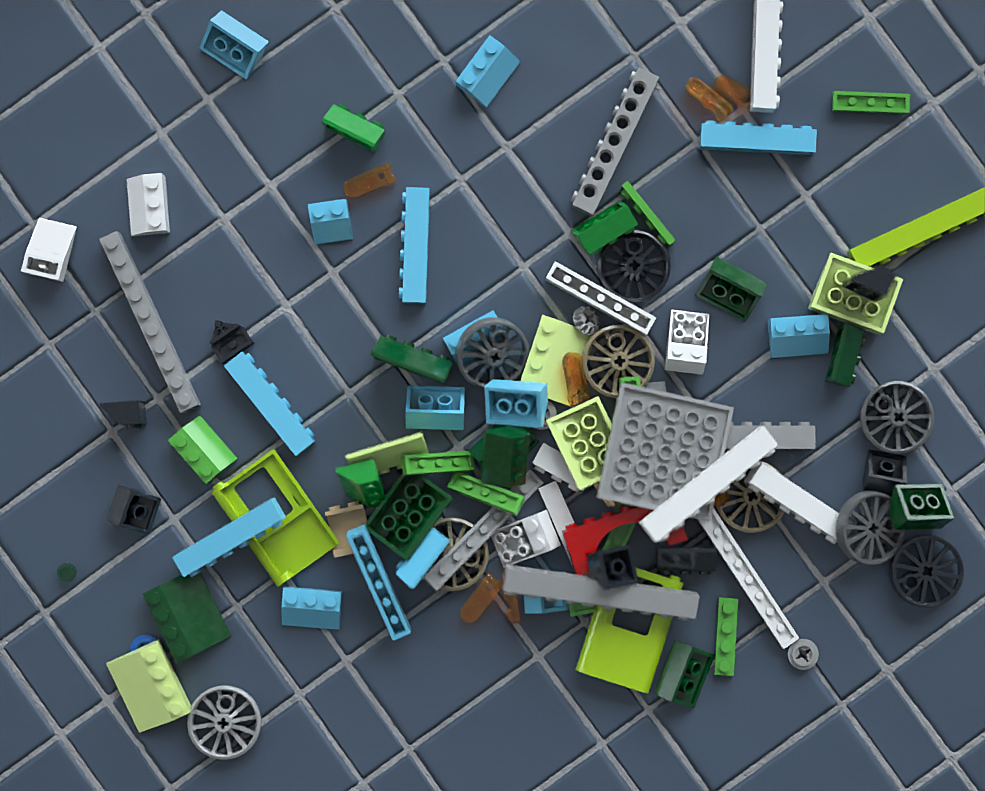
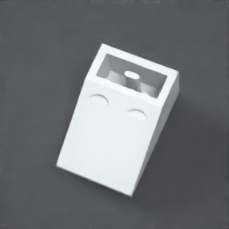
M39 218L26 250L21 272L63 282L77 227Z
M671 310L665 370L703 375L707 356L709 314Z
M547 510L498 528L491 536L503 568L506 565H513L561 546Z

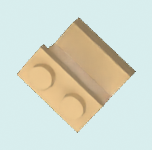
M359 501L347 503V508L341 509L340 505L329 507V511L325 512L329 528L340 542V544L334 547V558L354 554L347 539V531L367 522L365 507L363 504L359 505Z

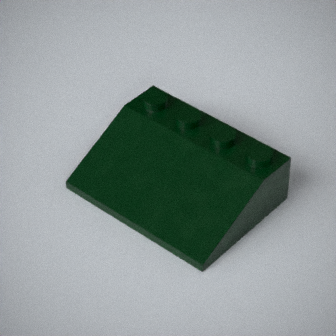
M388 334L385 337L380 336L370 354L374 359L444 385L453 366V362H450L451 358L441 354L439 357L432 355L433 351L423 347L421 350L415 349V344L404 341L403 344L396 342L397 338Z
M402 473L365 523V526L369 533L408 561L454 498L424 475L404 476Z
M201 572L193 577H190V575L185 577L180 575L143 593L176 663L232 636Z

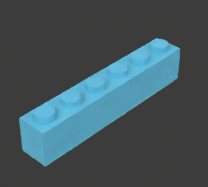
M705 121L700 126L699 149L814 155L816 153L817 129H812L811 126L793 128L792 125L774 127L773 124L755 126L754 123L735 125V122L716 124V121Z
M406 187V192L402 194V204H406V211H402V223H405V230H401V242H404V249L400 251V261H404V268H400V280H403V287H399V299H402L403 304H426L430 189Z
M239 353L224 367L295 456H299L315 443L313 439L315 437L314 433L309 428L305 429L301 424L303 420L297 413L293 414L290 411L291 405L285 398L281 399L277 393L280 391L273 383L269 384L265 378L268 376L261 368L257 369L253 363L256 361L249 353Z
M272 498L172 558L183 577L187 575L193 577L201 572L199 568L205 565L208 568L217 563L216 558L220 556L226 558L234 553L232 549L239 546L241 549L250 544L249 539L255 536L258 539L267 534L266 529L279 527L283 524L281 520L285 519L286 516L276 499Z
M365 524L347 531V539L392 640L394 641L410 634V624Z

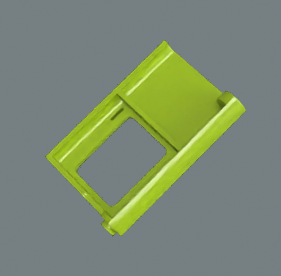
M272 449L228 482L223 483L221 481L212 487L214 489L212 494L233 522L250 512L235 491V486L260 468H266L292 505L293 510L286 515L285 519L281 520L282 525L275 529H272V527L266 529L267 534L258 539L255 536L249 539L250 544L248 545L274 583L279 587L340 544V542L277 452Z
M636 568L638 577L660 583L665 588L682 590L684 583L680 582V577L670 575L667 578ZM596 605L575 670L640 692L649 693L673 615H671V618L659 616V613H655L648 634L641 635L612 624L616 607L613 610L602 608V605Z

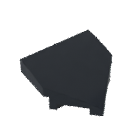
M215 320L214 334L210 344L222 364H225L255 344L243 326Z

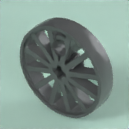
M498 317L484 318L471 324L462 333L456 346V360L460 372L469 383L485 389V386L494 379V369L496 366L503 375L502 378L497 380L515 381L523 373L529 357V345L522 331L512 322ZM490 326L489 343L481 331L482 328ZM514 330L517 334L509 338V331ZM475 332H478L485 346L470 339V337ZM497 334H502L499 339L494 340ZM518 341H521V348L507 349L508 347L512 346ZM465 344H469L479 349L463 351ZM509 355H521L518 363L507 358ZM477 357L463 365V358ZM501 363H506L514 367V369L509 374H506ZM480 364L474 376L468 374L469 370ZM488 368V380H479Z
M890 381L877 386L867 395L860 410V425L865 437L873 446L887 453L903 454L917 449L928 439L934 425V411L929 398L920 388L904 381ZM892 386L893 401L884 394L883 388ZM898 386L908 389L900 406L898 402ZM912 392L920 397V400L905 409ZM878 393L879 397L874 402H871V398ZM881 399L887 402L885 410L880 409L878 406ZM924 404L927 414L907 415L913 409ZM867 406L886 416H866ZM894 414H900V421H894ZM908 419H927L925 430L911 423ZM887 420L870 432L868 431L866 421ZM889 426L879 444L872 435ZM906 426L921 433L922 436L915 442ZM900 429L910 446L902 449L900 447ZM894 430L895 449L885 447V444Z
M863 491L852 496L843 505L836 522V538L842 552L849 559L861 564H880L894 556L897 549L901 546L905 530H895L890 514L885 515L891 505V497L876 491ZM867 498H871L869 509L865 501ZM879 498H881L883 503L878 509ZM858 504L862 512V516H860L857 512L853 510ZM850 515L857 520L856 525L847 524ZM846 529L857 530L855 534L847 538ZM882 532H894L892 540H890ZM880 539L888 545L885 551L883 550ZM859 540L852 551L850 544ZM865 547L864 557L860 558L859 555ZM873 547H875L877 556L872 558Z

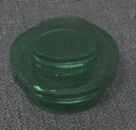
M63 563L57 569V576L63 582H70L76 577L77 570L71 563Z

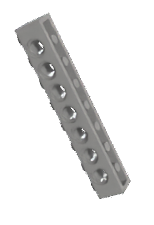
M638 68L637 72H632L628 80L631 84L628 89L624 88L620 97L623 101L620 106L616 105L612 113L614 120L612 124L607 123L603 132L606 133L604 140H599L595 149L598 153L595 158L591 157L587 165L590 168L588 174L583 173L579 182L582 186L579 192H574L570 200L574 202L573 208L593 217L658 82V76L641 68ZM640 86L644 92L638 95L633 91V88ZM632 103L635 106V110L629 112L626 110L625 105ZM624 120L627 123V127L621 129L617 126V122ZM611 137H615L619 140V144L612 146L608 140ZM601 155H609L611 161L603 163L600 159ZM599 171L603 178L595 180L592 177V173ZM587 188L592 189L594 196L586 197L584 190Z

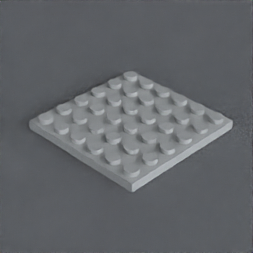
M620 383L597 498L653 510L657 509L724 455L734 407ZM714 501L707 506L703 504L698 508L700 510L699 513L692 518L710 522Z

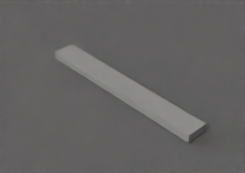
M530 469L526 473V484L512 487L509 491L524 496L526 501L544 482ZM492 507L422 578L437 591L512 514Z

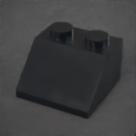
M133 400L100 403V407L120 425H125L127 429L142 428L141 425L147 424L145 401Z
M869 449L863 476V491H876L892 497L895 485L907 484L906 456Z
M118 485L106 521L118 527L149 535L161 498Z
M631 545L586 554L590 574L604 590L639 583Z

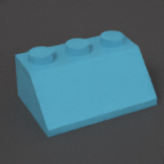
M221 10L210 20L199 49L243 78L248 79L263 57L269 41Z
M489 35L457 78L456 86L487 108L520 61L503 44Z
M494 310L443 338L456 363V346L462 333L478 320L497 317ZM490 326L482 328L481 331L489 343ZM475 332L470 337V339L485 346L478 332ZM497 334L494 340L499 339L502 334ZM465 344L463 351L479 349L469 344ZM477 357L463 358V365Z
M828 314L770 318L767 320L771 358L828 354L830 337Z
M492 379L485 386L486 423L543 427L548 404L547 383Z
M407 386L406 429L464 430L465 387Z
M433 527L408 561L402 559L396 566L398 569L396 574L413 589L451 540Z
M283 587L282 625L340 630L343 591Z

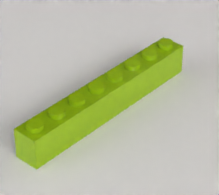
M985 187L847 251L850 260L873 268L872 265L878 262L882 265L891 261L890 257L895 254L897 257L908 253L907 249L912 246L917 249L925 245L924 241L931 238L934 241L943 237L942 233L947 230L951 233L960 229L959 225L964 222L969 225L977 221L976 217L981 214L985 217Z

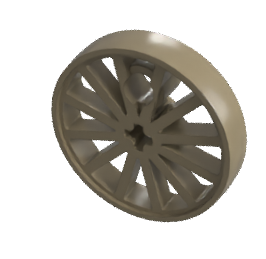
M612 325L600 329L587 341L583 349L581 364L583 374L593 389L602 395L617 398L618 393L616 390L619 373L621 378H626L625 371L631 376L636 377L639 375L628 365L646 367L647 371L644 378L639 376L641 387H645L653 374L655 358L651 344L641 332L625 325ZM619 330L618 334L609 335V331ZM624 331L634 335L625 348ZM601 334L604 335L610 352L595 341ZM613 337H617L620 341V345L617 348L611 345ZM639 339L644 348L627 355L630 348ZM593 345L608 358L589 356L590 346ZM647 352L648 363L629 361V359ZM617 356L619 359H622V363L619 366L614 363V360H617ZM587 360L608 362L590 371L587 368ZM609 368L598 384L592 380V374ZM613 373L611 392H607L601 387Z
M760 461V462L764 463L765 465H767L768 467H770L771 469H773L774 471H776L777 473H779V472H778L773 466H771L770 464H768V463H766V462H763V461ZM746 474L742 477L745 487L735 480L731 482L742 492L728 489L723 492L741 496L740 498L720 504V492L716 494L715 505L721 518L729 526L742 532L756 533L767 530L775 525L784 514V511L781 509L776 514L768 509L760 501H767L764 499V496H761L763 495L761 492H754L755 499L749 501L747 493H752V490L748 488L749 484L744 482ZM742 502L731 516L727 518L722 508ZM757 505L761 509H763L769 516L772 517V519L764 525L762 523ZM746 506L743 525H736L732 521ZM751 508L753 509L758 527L748 528Z
M459 518L438 520L433 527L437 530V526L447 523L448 537L451 540L438 558H442L454 546L452 522L463 524L455 544L462 538L466 528H472L474 525ZM487 542L483 544V549L475 552L477 559L474 563L467 561L464 563L469 567L480 569L475 577L471 578L462 565L460 570L468 582L457 585L455 572L452 575L453 586L442 585L439 589L459 591L476 583L487 567L489 557ZM479 554H484L482 565L478 564Z

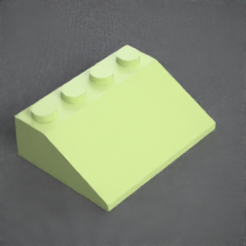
M830 253L808 309L820 314H828V317L881 335L885 332L903 279L896 277L888 295L877 302H873L841 287L842 282L851 276L873 268Z
M542 315L521 381L547 383L548 399L573 407L583 376L581 364L583 349L592 335H585L573 325ZM593 345L590 346V349H589V351H588V355H590V352H591V349H592V346H593Z
M595 397L546 420L579 490L600 482L612 426L599 397Z
M418 433L346 455L349 465L374 459L378 472L381 475L390 472L389 468L397 466V469H401V456L429 454L424 435Z
M160 639L106 663L139 733L190 713L191 704Z

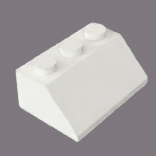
M155 173L127 179L131 236L170 233L165 176L162 173Z

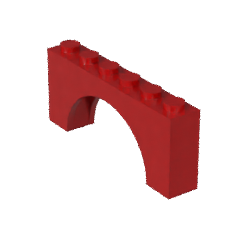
M626 505L621 507L619 512L613 513V511H608L601 514V518L595 519L590 517L584 519L583 524L576 525V523L566 525L565 530H562V534L575 574L583 575L590 572L586 554L596 552L599 542L609 531L623 524L639 523L654 510ZM683 525L677 530L673 528L668 532L669 536L665 539V542L670 546L688 540Z

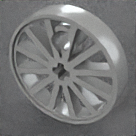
M229 685L216 686L199 695L193 702L187 719L189 736L194 745L205 755L220 760L233 759L246 753L256 742L261 730V714L255 700L246 691ZM222 690L233 691V694H223ZM212 692H217L218 694L216 706L207 697ZM237 694L242 695L247 701L231 714L236 704ZM223 698H228L231 701L229 708L223 707ZM203 700L213 711L214 715L197 709L199 703ZM251 704L255 714L234 718L246 706ZM194 715H200L213 722L194 725ZM223 718H225L226 722H229L225 727H223V723H220ZM256 719V730L237 724V722ZM215 727L199 740L195 732L196 729ZM235 729L253 735L252 740L246 744ZM218 731L213 749L210 750L203 743ZM224 734L227 753H218L217 749ZM230 734L238 741L242 749L233 752Z

